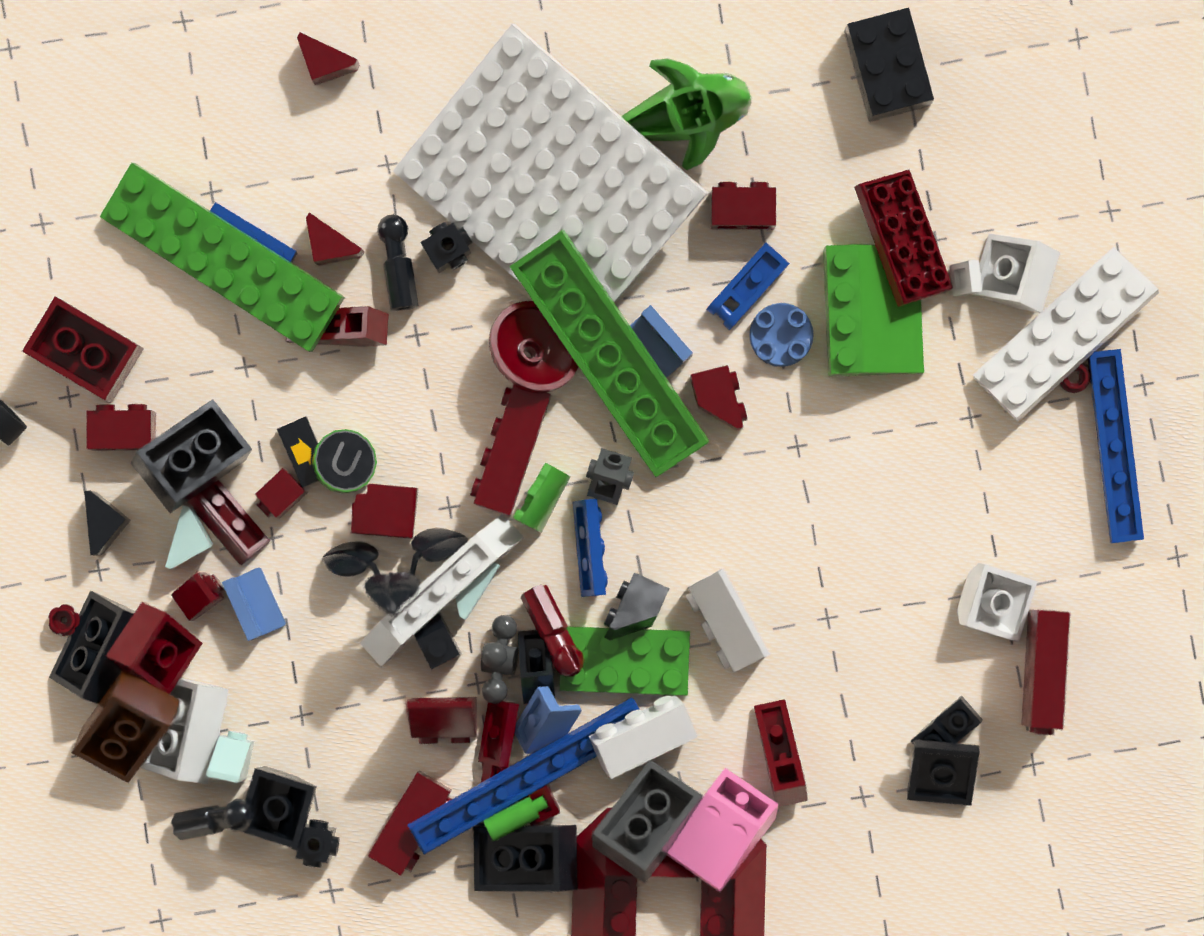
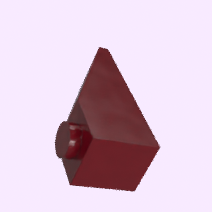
M369 306L339 308L318 344L341 346L387 345L389 314ZM285 337V342L295 343L287 337Z
M785 699L755 705V715L775 802L778 804V807L808 801L806 782Z

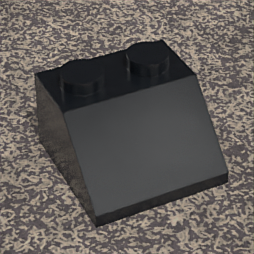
M267 766L255 768L245 800L253 807L255 818L250 828L242 832L290 848L299 849L317 786L296 775Z

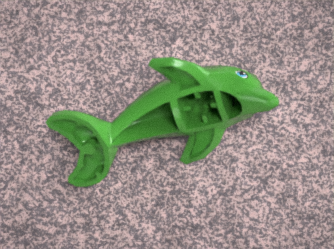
M669 58L651 60L649 67L665 78L670 85L661 89L621 117L648 141L689 140L682 167L689 170L706 160L715 149L721 132L748 114L752 103L750 91L746 82L729 73L701 74L691 66Z

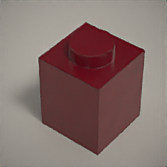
M282 468L254 495L260 500L256 505L268 518L274 515L280 519L308 492L302 488L286 469Z

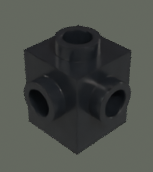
M446 222L429 231L431 236L420 242L438 273L448 267L455 270L467 263V256L471 254L468 246L473 243L464 227L457 229L454 223L447 226ZM447 243L454 244L450 250H445L444 246Z
M310 819L309 824L306 823L299 849L292 848V850H297L296 858L303 859V865L322 867V863H328L332 856H337L340 837L335 836L336 828L328 827L329 822ZM310 839H317L319 841L320 847L318 850L314 851L309 848L308 842Z

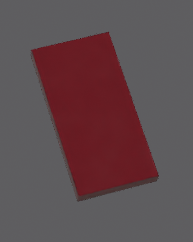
M910 169L856 185L854 189L897 306L900 307L953 289Z

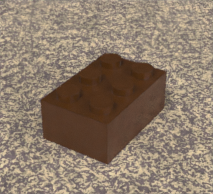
M123 670L82 726L71 753L129 783L171 727L181 700Z

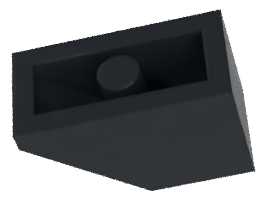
M441 612L414 635L431 670L462 654Z
M537 630L518 631L523 704H528L537 687L548 686L555 698L552 656L544 640L540 638Z

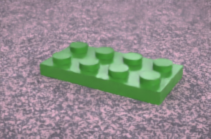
M567 627L575 646L583 653L584 665L582 670L575 676L565 677L560 674L559 691L688 695L690 631L643 629L608 640L605 636L609 628Z

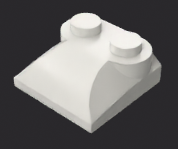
M977 563L967 575L957 608L959 624L1019 642L1038 581L983 563Z

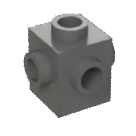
M601 448L598 460L591 459L586 477L591 479L587 496L618 505L622 489L629 490L634 475L633 471L628 470L632 457Z

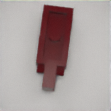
M502 701L498 704H491L488 702L478 762L482 763L483 770L481 783L509 767L519 704Z

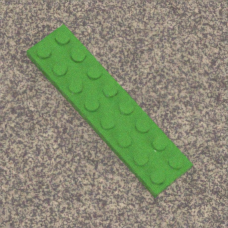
M131 162L100 215V218L308 352H313L345 299L343 295L136 163Z
M564 229L509 266L655 478L708 444L709 439Z

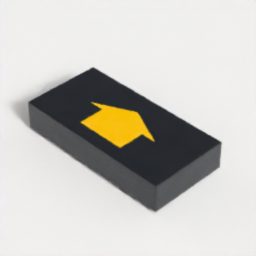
M307 416L277 429L302 488L319 481L312 465V457L318 441Z

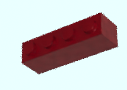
M514 384L512 388L506 387L501 401V405L506 406L502 419L496 417L490 434L495 436L492 449L486 447L480 465L485 467L482 479H475L470 496L475 497V505L508 516L512 515L551 399V393L530 392Z

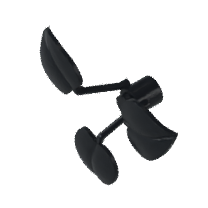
M432 528L418 533L411 542L412 549L417 552L413 555L409 573L399 572L394 574L390 572L389 574H380L377 565L373 562L379 556L378 550L365 542H348L338 545L329 550L323 556L322 561L330 572L345 577L361 574L367 567L370 568L374 575L366 580L364 584L365 593L387 614L395 616L400 608L419 590V580L415 577L418 560L421 557L428 562L445 560L466 544L468 538L461 533L443 528Z

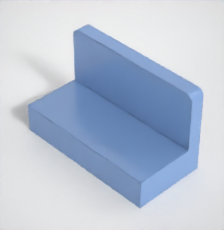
M651 305L630 325L666 378L693 355V352Z
M261 568L253 569L238 577H232L222 582L248 641L255 640L286 625V621Z
M548 686L537 687L515 726L514 734L524 753L533 754L568 734L582 710L579 705L559 706Z

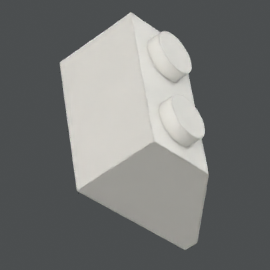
M989 233L979 263L982 275V292L972 295L1016 309L1042 313L1060 252L1037 240Z

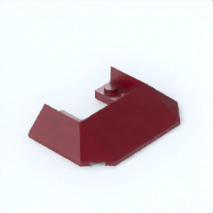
M607 807L591 824L577 835L578 890H573L571 936H636L637 878L592 846V833L612 807ZM762 839L759 840L720 892L701 879L700 936H764L767 844ZM667 855L650 876L699 878Z

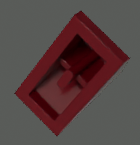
M299 32L297 39L314 85L358 70L360 64L356 58Z
M310 212L306 216L313 261L317 266L361 258L365 253L361 247Z

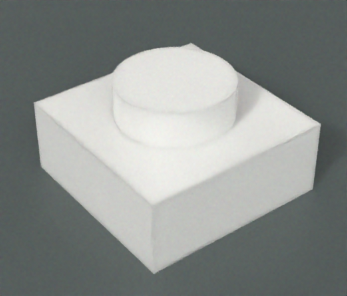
M968 260L949 265L953 297L982 292V275L979 260Z

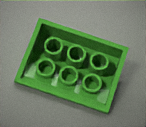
M826 245L823 250L828 377L924 373L921 300L900 307L897 306L875 245Z

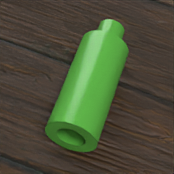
M543 796L531 801L530 797H527L486 818L483 822L492 840L495 841L540 818L538 812L548 808Z

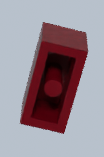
M719 182L718 187H712L711 229H775L776 187H769L768 182H751L750 187H737L736 182Z
M100 404L96 405V410L87 411L88 450H139L156 438V412L147 410L146 404H129L128 410H115V405Z

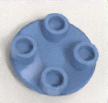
M787 303L769 305L757 313L751 324V346L756 355L767 364L777 367L793 365L802 360L812 346L813 327L811 321L803 310Z

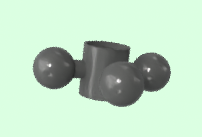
M500 615L494 619L491 629L493 635L497 638V642L485 643L481 653V671L492 673L491 679L487 680L482 687V695L491 704L501 703L506 698L508 689L502 681L503 674L514 676L518 663V647L507 646L508 640L514 637L517 631L515 620L508 615Z

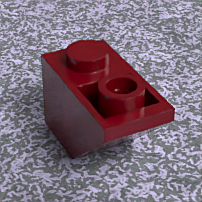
M728 365L691 374L690 380L697 408L736 431L743 429V421L748 419L744 403H738L735 391L740 390L736 371L730 372Z
M197 572L175 590L171 596L187 619L194 621L225 599L221 594L225 589L214 574Z

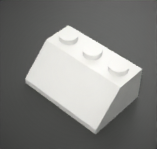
M724 568L688 586L690 593L686 595V598L694 613L698 610L701 611L705 619L701 626L709 641L715 638L721 648L716 654L724 669L731 667L732 671L736 672L770 655Z
M180 678L170 693L171 696L181 700L171 727L140 768L175 780L208 784L210 777H206L218 737L220 736V728L227 705L229 689Z

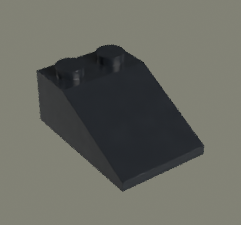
M524 825L495 841L492 840L486 826L473 827L474 891L562 892L578 890L576 825Z

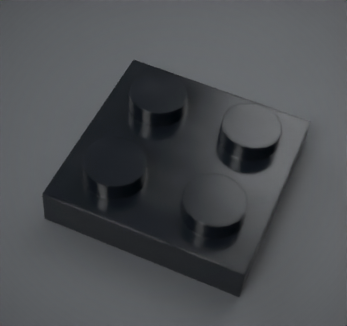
M914 740L907 800L972 806L980 754L979 745Z

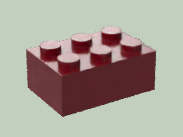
M54 296L22 352L103 400L112 403L144 348Z

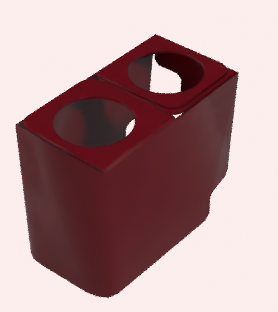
M369 483L367 485V493L357 494L355 502L352 503L351 533L413 539L419 488Z

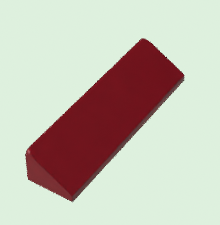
M219 480L187 502L193 506L200 519L240 565L247 562L270 542L269 538Z

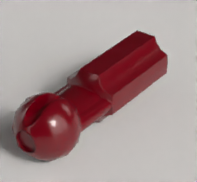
M540 584L532 587L523 593L520 598L540 638L544 640L553 658L554 669L565 677L575 676L583 668V653L575 646L567 630L568 626L548 586Z

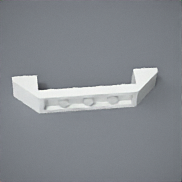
M501 514L475 534L422 582L418 592L400 608L395 616L388 613L380 620L360 644L382 667L405 646V643L497 559H501L524 538L523 535L504 514Z

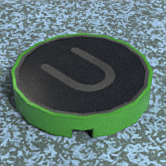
M348 429L335 430L324 436L315 447L312 457V465L319 482L330 491L341 494L357 491L367 485L375 473L377 464L375 449L370 441L359 432Z

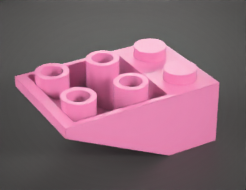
M725 768L698 804L668 851L667 856L720 892L776 820L778 804Z

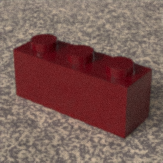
M419 770L375 842L368 857L400 876L405 869L411 872L421 855L416 853L419 846L407 825L452 800V798L448 797L452 789Z

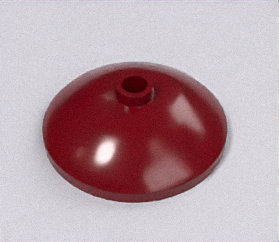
M522 301L510 305L498 315L492 324L489 334V348L492 359L500 373L515 386L530 392H551L564 386L578 370L579 366L534 301ZM524 351L528 352L531 355V358H528L524 354Z

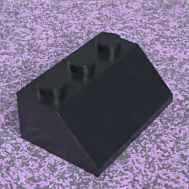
M90 590L79 613V626L75 627V632L68 636L49 678L80 698L99 704L123 671L106 655L135 611Z

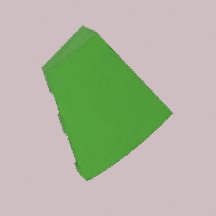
M545 463L535 482L530 487L521 510L517 509L513 518L542 533L570 476Z

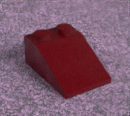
M477 697L412 698L406 701L411 738H419V744H437L438 738L451 737V743H470V737L477 736Z

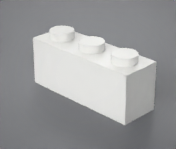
M674 695L659 698L654 702L653 706L645 710L632 711L625 716L624 720L616 724L609 723L599 727L595 734L589 736V739L603 771L612 779L698 736L684 703Z

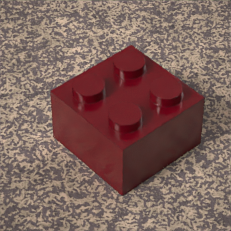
M141 602L106 656L121 669L170 694L203 643L167 612Z

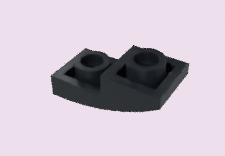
M961 695L914 736L911 742L913 745L914 740L957 743L976 728L983 719Z

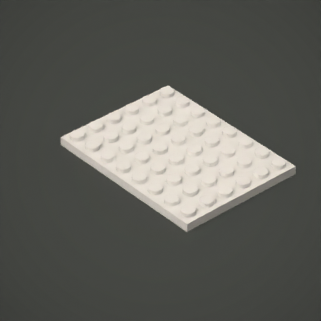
M515 23L509 26L393 169L397 176L446 219L454 223L458 229L464 227L470 239L519 283L520 281L509 266L564 229L614 303L708 194L706 190Z

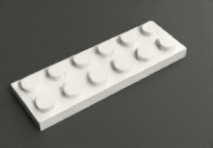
M1113 247L973 374V378L1018 422L1158 295L1159 289Z

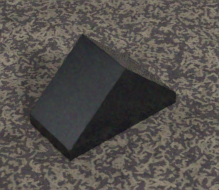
M91 490L84 491L90 555H103L131 520L97 492Z

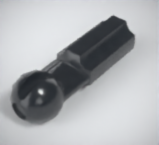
M396 214L387 215L380 220L377 233L379 239L386 246L387 260L383 265L390 311L417 308L418 299L412 259L406 257L404 244L408 235V225L402 217Z
M235 799L228 803L226 807L220 808L218 805L175 813L171 821L173 834L179 840L220 833L228 828L233 831L242 832L253 824L255 811L247 801Z

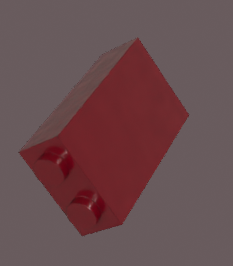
M1028 611L1021 725L1030 727V732L1034 734L1054 735V729L1063 730L1070 612Z

